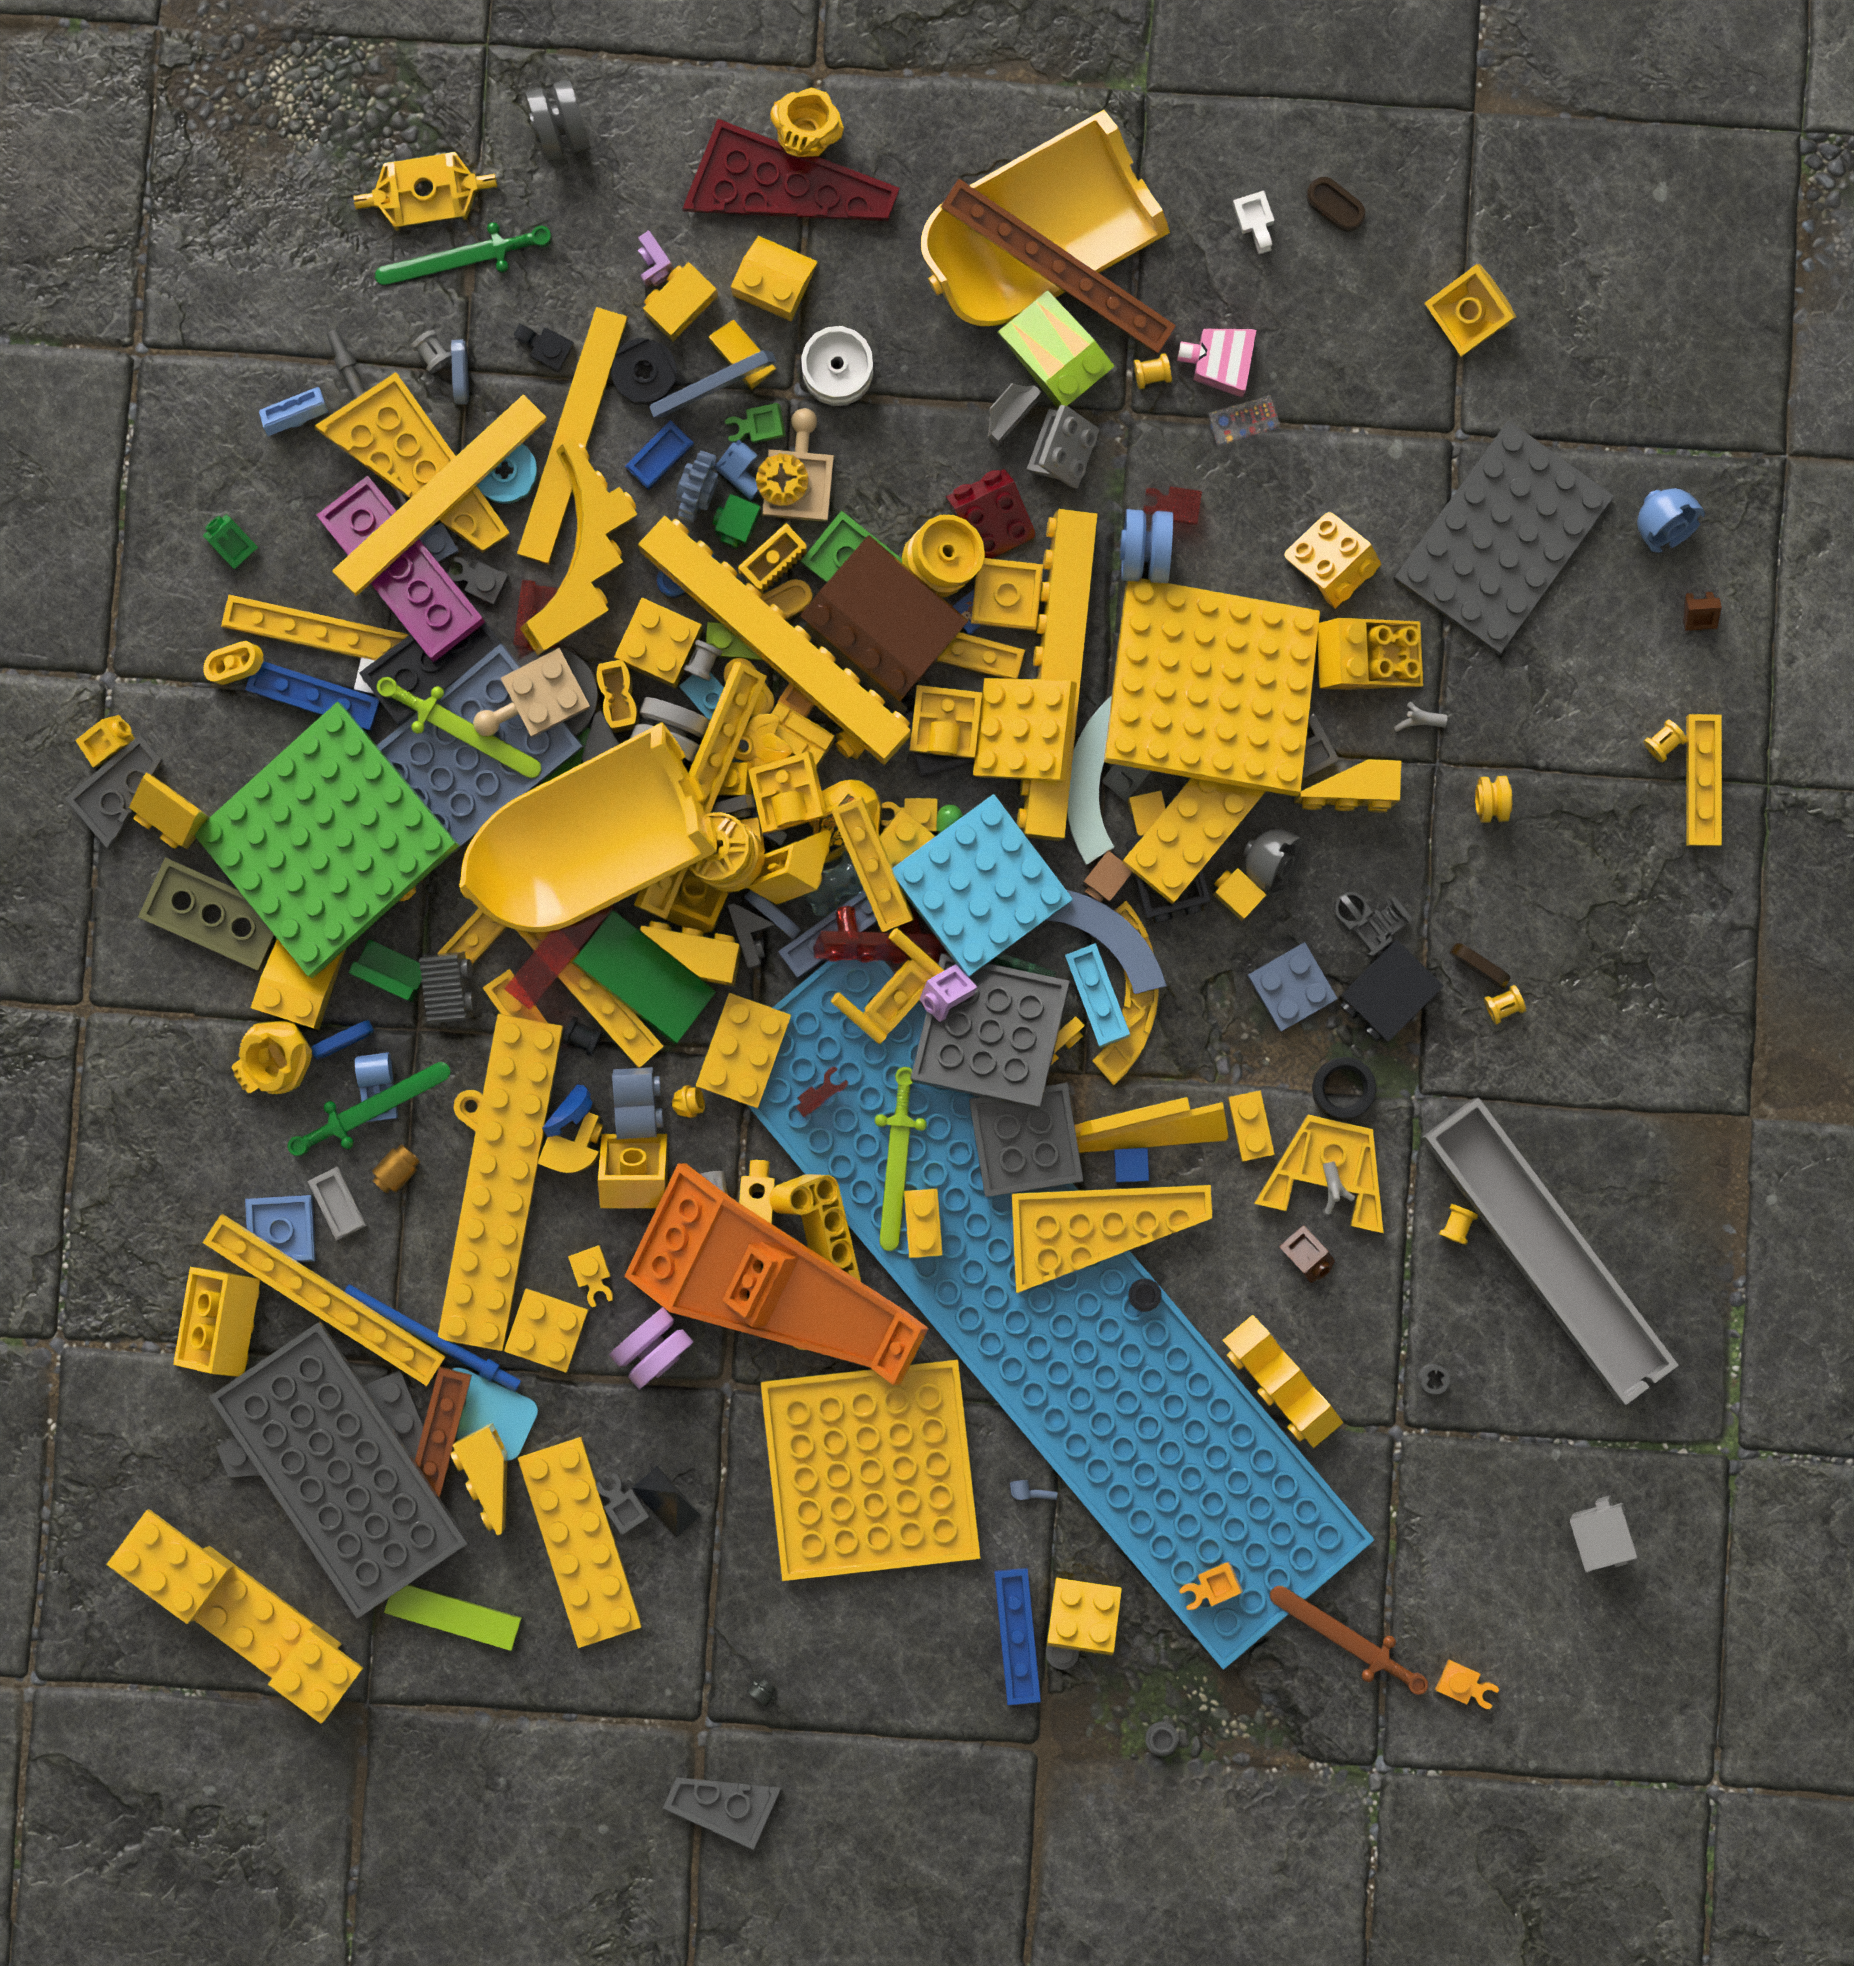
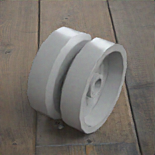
M645 697L639 712L646 721L655 725L663 722L686 755L681 761L692 765L700 745L686 738V736L699 740L703 739L710 719L678 705ZM648 724L635 725L630 739L654 726Z

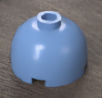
M1676 488L1662 491L1655 490L1644 499V505L1641 507L1637 519L1638 530L1651 551L1662 552L1663 550L1660 546L1670 542L1669 545L1673 548L1696 531L1700 526L1697 519L1700 515L1704 517L1705 512L1698 501L1686 491Z

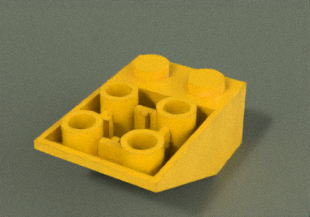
M1336 618L1317 623L1320 689L1349 690L1423 686L1420 621Z
M1368 759L1301 791L1298 797L1294 798V803L1302 804V809L1321 810L1322 806L1335 805V810L1355 811V808L1358 806H1368V812H1387V809H1391L1400 801L1401 761Z
M650 921L649 927L641 925L640 931L702 981L735 987L742 951L740 944L735 943V937L715 933L714 939L703 937L704 933L701 930L682 927V932L679 933L671 931V927L668 924Z
M491 1423L457 1440L452 1445L454 1450L450 1454L459 1471L464 1469L469 1478L465 1484L470 1496L474 1501L479 1499L484 1508L480 1515L488 1531L494 1529L498 1536L502 1534L506 1527L507 1451L494 1424Z

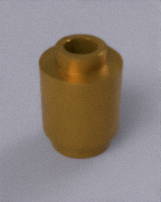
M401 1144L397 1149L393 1148L372 1170L376 1175L372 1181L386 1194L390 1190L397 1193L417 1171L416 1166L421 1161Z

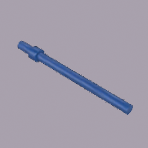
M350 1284L344 1292L403 1330L480 1372L479 1376L489 1382L494 1380L513 1392H516L520 1386L521 1380L501 1370L498 1363L490 1359L485 1361L459 1345L439 1338L438 1334Z

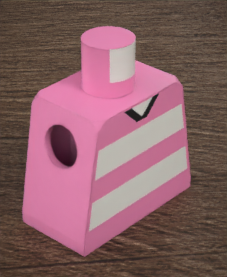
M1203 329L1200 345L1180 342L1177 361L1196 364L1193 380L1243 397L1247 386L1256 330Z

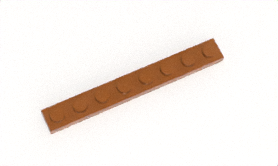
M961 179L956 181L940 206L941 209L1156 354L1159 353L1174 330L1175 324Z

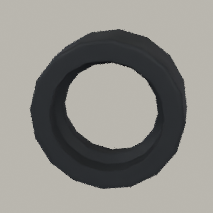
M1350 1057L1334 1058L1323 1064L1315 1074L1312 1083L1313 1099L1318 1108L1329 1117L1340 1120L1356 1118L1366 1112L1374 1102L1377 1090L1375 1077L1369 1067L1360 1060ZM1336 1070H1352L1359 1075L1363 1082L1364 1090L1362 1097L1351 1107L1341 1108L1335 1106L1328 1100L1325 1094L1326 1079Z

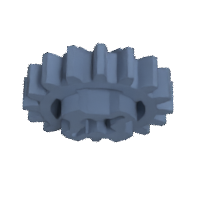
M701 450L693 465L686 464L676 490V500L681 501L678 509V517L680 519L694 523L700 510H707L709 508L718 483V473L713 472L716 464V455Z

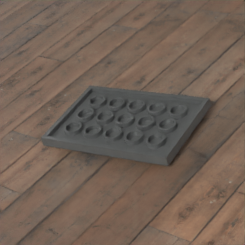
M1508 420L1393 579L1499 655L1614 495Z

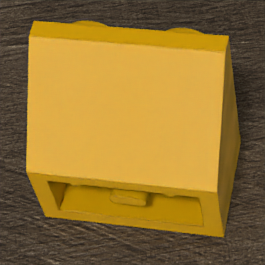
M824 830L764 854V864L760 875L746 888L776 905L816 891L822 881L821 873L825 858L829 853V842L832 832Z

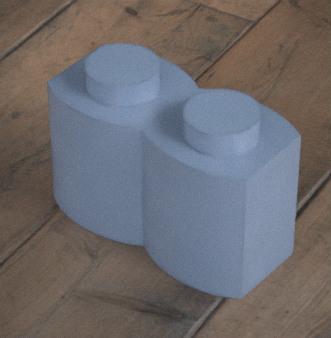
M653 1067L613 1069L612 1082L617 1139L657 1137V1128H663L662 1108H656L655 1096H661L660 1076H654Z

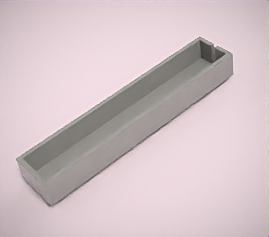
M1480 1098L1472 1099L1421 1137L1619 1404L1627 1405L1649 1388L1646 1382L1640 1381L1641 1379L1645 1378L1647 1382L1656 1383L1679 1366Z

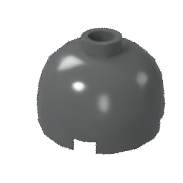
M1280 829L1268 830L1259 835L1256 840L1251 839L1243 853V856L1246 858L1245 869L1247 877L1263 892L1274 897L1279 896L1285 890L1280 887L1285 878L1287 877L1289 881H1292L1301 864L1304 847L1300 846L1299 843L1304 842V839Z

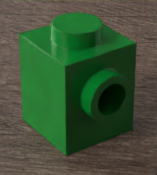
M730 494L725 507H718L712 522L716 526V535L721 537L719 541L731 548L737 549L739 545L747 548L761 515V506Z

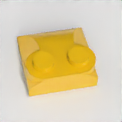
M1480 264L1473 266L1425 302V305L1460 356L1471 351L1497 331L1507 327L1516 318L1510 303L1492 277Z
M687 868L665 920L686 928L701 930L702 933L712 932L717 925L719 915L729 892H722L712 888Z

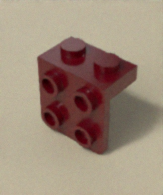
M1005 469L990 471L981 480L971 485H961L955 488L952 494L946 496L949 506L955 515L967 520L977 529L984 544V558L992 559L1035 537V530L1016 484Z

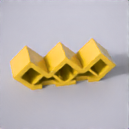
M1254 1315L1223 1339V1342L1230 1349L1226 1356L1238 1370L1244 1367L1260 1386L1257 1393L1269 1406L1274 1403L1291 1423L1287 1428L1299 1442L1305 1438L1315 1448L1344 1423L1332 1406L1313 1387L1301 1369L1282 1350L1273 1336Z

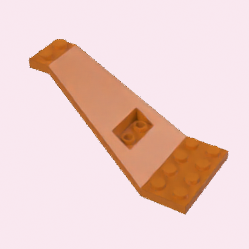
M686 1163L677 1164L624 1276L671 1313L864 1365L873 1369L892 1385H900L929 1329L904 1309L732 1199Z

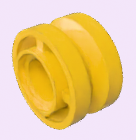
M1497 776L1494 783L1490 781L1489 777L1478 778V784L1475 788V805L1481 823L1491 822L1493 816H1496L1499 822L1509 821L1510 813L1512 812V789L1507 776Z

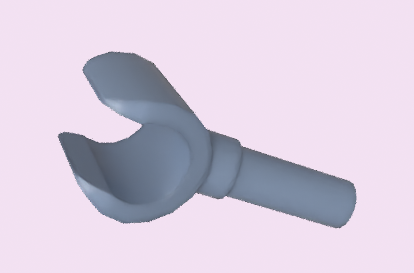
M1028 1480L1012 1481L1010 1483L1011 1495L1015 1499H1057V1492L1029 1490Z

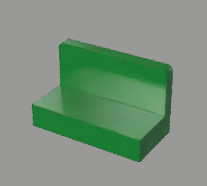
M372 940L367 942L358 963L354 961L348 972L410 1002H413L422 983L420 963Z

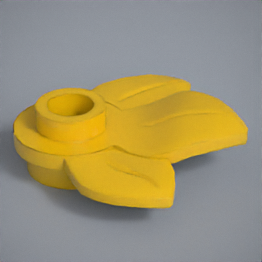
M760 714L750 719L741 740L748 742L749 749L742 750L738 745L734 757L745 763L754 764V768L787 758L793 752V749L783 739L774 735L778 728L780 717L774 714Z

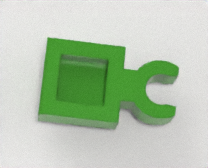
M778 403L747 409V419L745 420L738 417H729L725 420L728 426H739V432L728 437V440L732 443H736L738 439L743 442L748 435L751 436V442L753 443L786 437L781 407Z

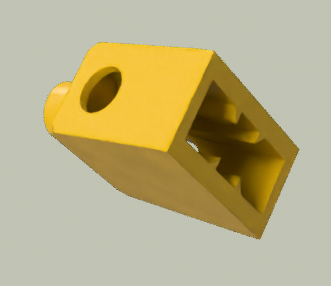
M750 1160L749 1176L741 1177L739 1203L773 1225L774 1210L770 1205V1194L776 1185L775 1178H769L770 1162L766 1160ZM761 1192L763 1197L755 1199L752 1198V1194Z

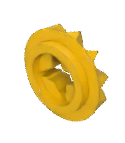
M779 453L767 457L758 467L756 475L757 488L761 496L769 503L777 506L791 505L800 500L805 494L808 487V473L804 464L794 455ZM780 466H783L786 476L797 477L786 482L785 492L781 491L778 482L768 480L778 476Z

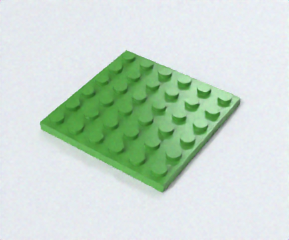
M338 701L207 819L194 835L302 970L311 978H314L460 846L347 709Z

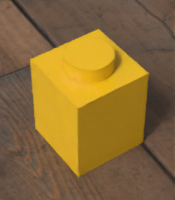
M1238 868L1232 874L1226 870L1214 883L1218 889L1213 895L1241 921L1266 896Z

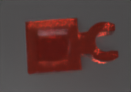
M1170 486L1167 496L1163 495L1156 488L1146 489L1145 495L1153 496L1157 500L1155 506L1144 505L1143 511L1146 514L1153 515L1156 511L1173 512V522L1197 525L1202 491Z

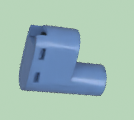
M738 439L736 443L733 442L714 469L750 501L759 494L756 479L747 472L758 458V455Z

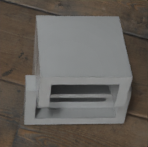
M1606 1496L1597 1499L1596 1507L1573 1513L1570 1524L1585 1572L1610 1565H1615V1567L1628 1564L1629 1560L1638 1558L1639 1552L1635 1548L1624 1514L1625 1508L1623 1503L1613 1505L1611 1497Z

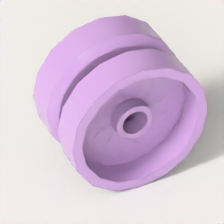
M664 1307L652 1315L609 1354L619 1367H626L637 1357L641 1360L630 1371L628 1376L639 1390L655 1376L659 1378L680 1359L679 1355L694 1342L683 1329L675 1331L666 1340L662 1337L674 1323V1318Z

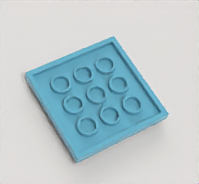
M994 794L892 868L904 895L967 977L971 976L1073 900Z

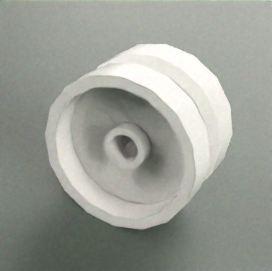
M843 326L827 327L816 332L805 344L801 356L803 381L809 393L817 400L831 406H845L859 400L867 392L873 378L872 351L866 339L859 333ZM839 362L842 368L834 369L833 364Z

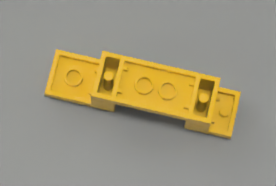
M150 1509L146 1510L106 1564L184 1623L188 1624L196 1621L272 1678L268 1683L269 1686L321 1724L324 1723L363 1669V1667L339 1650L342 1643L211 1546L202 1549Z

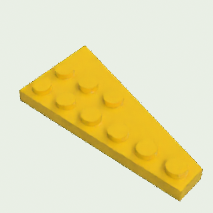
M396 372L315 425V429L409 499L456 457ZM477 486L438 520L481 553L510 534Z
M1211 1185L1012 1194L1016 1293L1212 1219Z

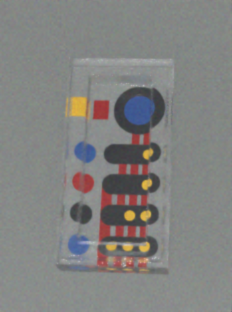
M1271 395L1214 411L1207 415L1217 446L1280 427Z

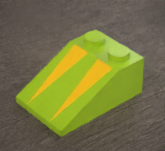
M1048 290L997 331L1057 409H1059L1060 405L1068 406L1115 367L1096 341Z

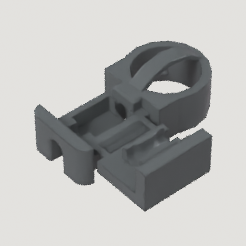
M1347 892L1335 901L1333 907L1334 915L1347 931L1353 928L1370 950L1366 954L1369 957L1375 955L1392 941V936L1386 939L1385 936L1387 934L1393 935L1413 920L1395 896L1386 902L1388 906L1381 912L1375 910V914L1369 917L1373 911L1367 905L1365 898L1358 893ZM1348 897L1355 898L1360 902L1363 911L1362 915ZM1340 901L1351 911L1356 919L1355 921L1345 920L1340 915L1338 907ZM1391 904L1395 907V909H1396V910L1399 912V914L1402 916L1401 919L1398 917V915H1397V914L1394 912V910L1391 908V906H1390Z

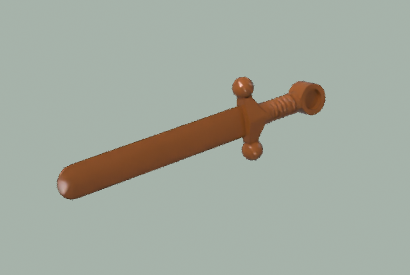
M1276 1586L1271 1590L1270 1599L1275 1605L1369 1664L1368 1669L1362 1672V1679L1365 1682L1373 1681L1374 1673L1383 1669L1405 1683L1412 1693L1421 1695L1427 1691L1428 1681L1422 1674L1412 1673L1389 1658V1650L1396 1645V1640L1393 1636H1386L1383 1640V1646L1379 1648L1286 1587Z

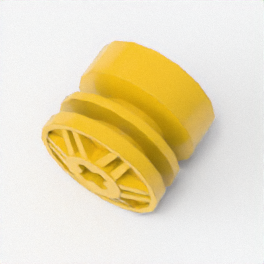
M722 812L705 814L706 818L711 817L713 819L719 853H714L687 868L709 886L722 892H737L750 886L760 875L764 864V848L759 837L732 815Z

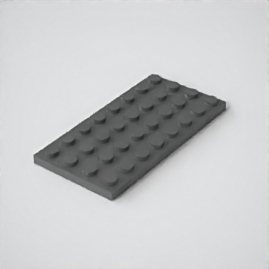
M318 1322L209 1396V1399L357 1619L469 1543L322 1322Z

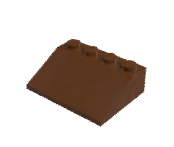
M870 535L863 540L800 615L899 702L913 690L969 621Z

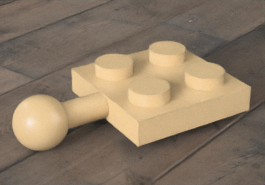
M802 408L797 410L791 419L792 427L797 432L795 452L769 449L768 457L783 453L794 455L800 460L808 473L807 490L800 500L787 506H777L764 499L762 514L767 517L828 522L834 455L808 453L809 436L817 426V417L812 410ZM780 466L778 476L768 480L778 482L781 491L785 492L786 482L797 477L786 476L783 466Z
M560 648L501 677L513 702L495 712L490 710L478 712L474 717L473 726L478 734L491 736L498 731L500 723L519 714L531 738L589 709L590 705Z

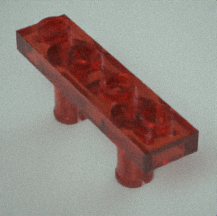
M610 905L570 926L551 931L504 990L529 1010H532L614 907Z
M843 906L837 909L835 915L838 931H821L813 946L814 959H826L831 962L844 959L858 960L863 963L876 960L899 964L912 960L889 939L891 933L858 932L856 911L852 906ZM910 908L914 919L900 925L901 932L936 963L939 962L941 954H946V949L935 935L921 934L919 913L916 909Z

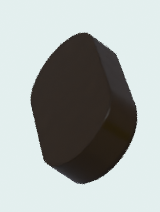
M1319 177L1310 183L1306 198L1308 204L1315 211L1342 231H1354L1361 226L1365 218V208L1356 197L1328 177Z
M1455 943L1449 952L1457 961L1502 989H1505L1511 979L1510 975L1461 943Z

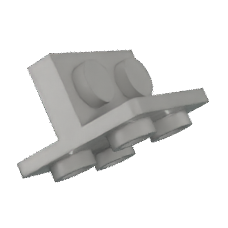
M1060 405L1058 410L1049 409L1027 470L1036 475L1059 479L1071 488L1077 489L1085 474L1092 449L1096 444L1099 428L1068 406Z

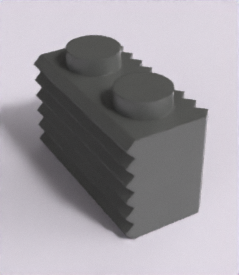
M465 951L427 955L419 958L428 1024L461 1021L473 1017V1011L477 1009V998L474 991L470 992L469 979L472 978L473 967L471 960L466 959Z

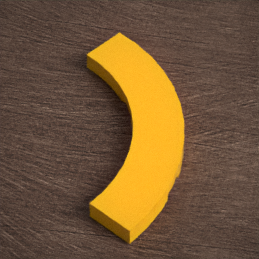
M1125 901L1114 911L1120 914L1138 931L1153 952L1145 927L1133 908ZM1125 969V999L1122 1013L1131 1036L1105 1046L1092 1060L1113 1086L1128 1072L1144 1048L1152 1030L1159 996V989L1134 994Z

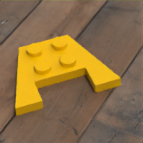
M1307 1115L1254 1204L1287 1211L1294 1179L1328 1187L1322 1164L1335 1161L1342 1185L1348 1192L1357 1194L1350 1226L1383 1233L1373 1129Z

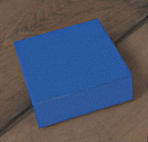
M1147 1148L1114 1150L1116 1183L1149 1181Z

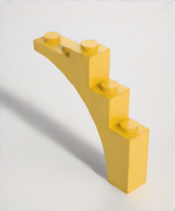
M574 438L564 442L556 450L568 474L575 497L577 531L574 553L568 572L556 594L538 614L520 627L537 656L595 621L609 610L606 606L608 604L606 596L600 588H595L592 583L623 563L620 558L622 553L619 546L614 540H609L607 535L625 525L637 515L635 502L627 492L624 493L620 487L610 493L607 491L608 485L604 476L599 471L595 472L588 461L590 457L586 448L581 443L577 444Z

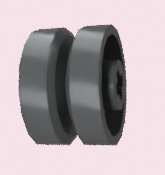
M570 79L553 84L552 90L557 104L550 106L547 93L542 87L526 91L531 108L529 116L537 141L542 143L547 162L564 156L565 151L560 138L563 135H567L570 148L574 153L591 149Z

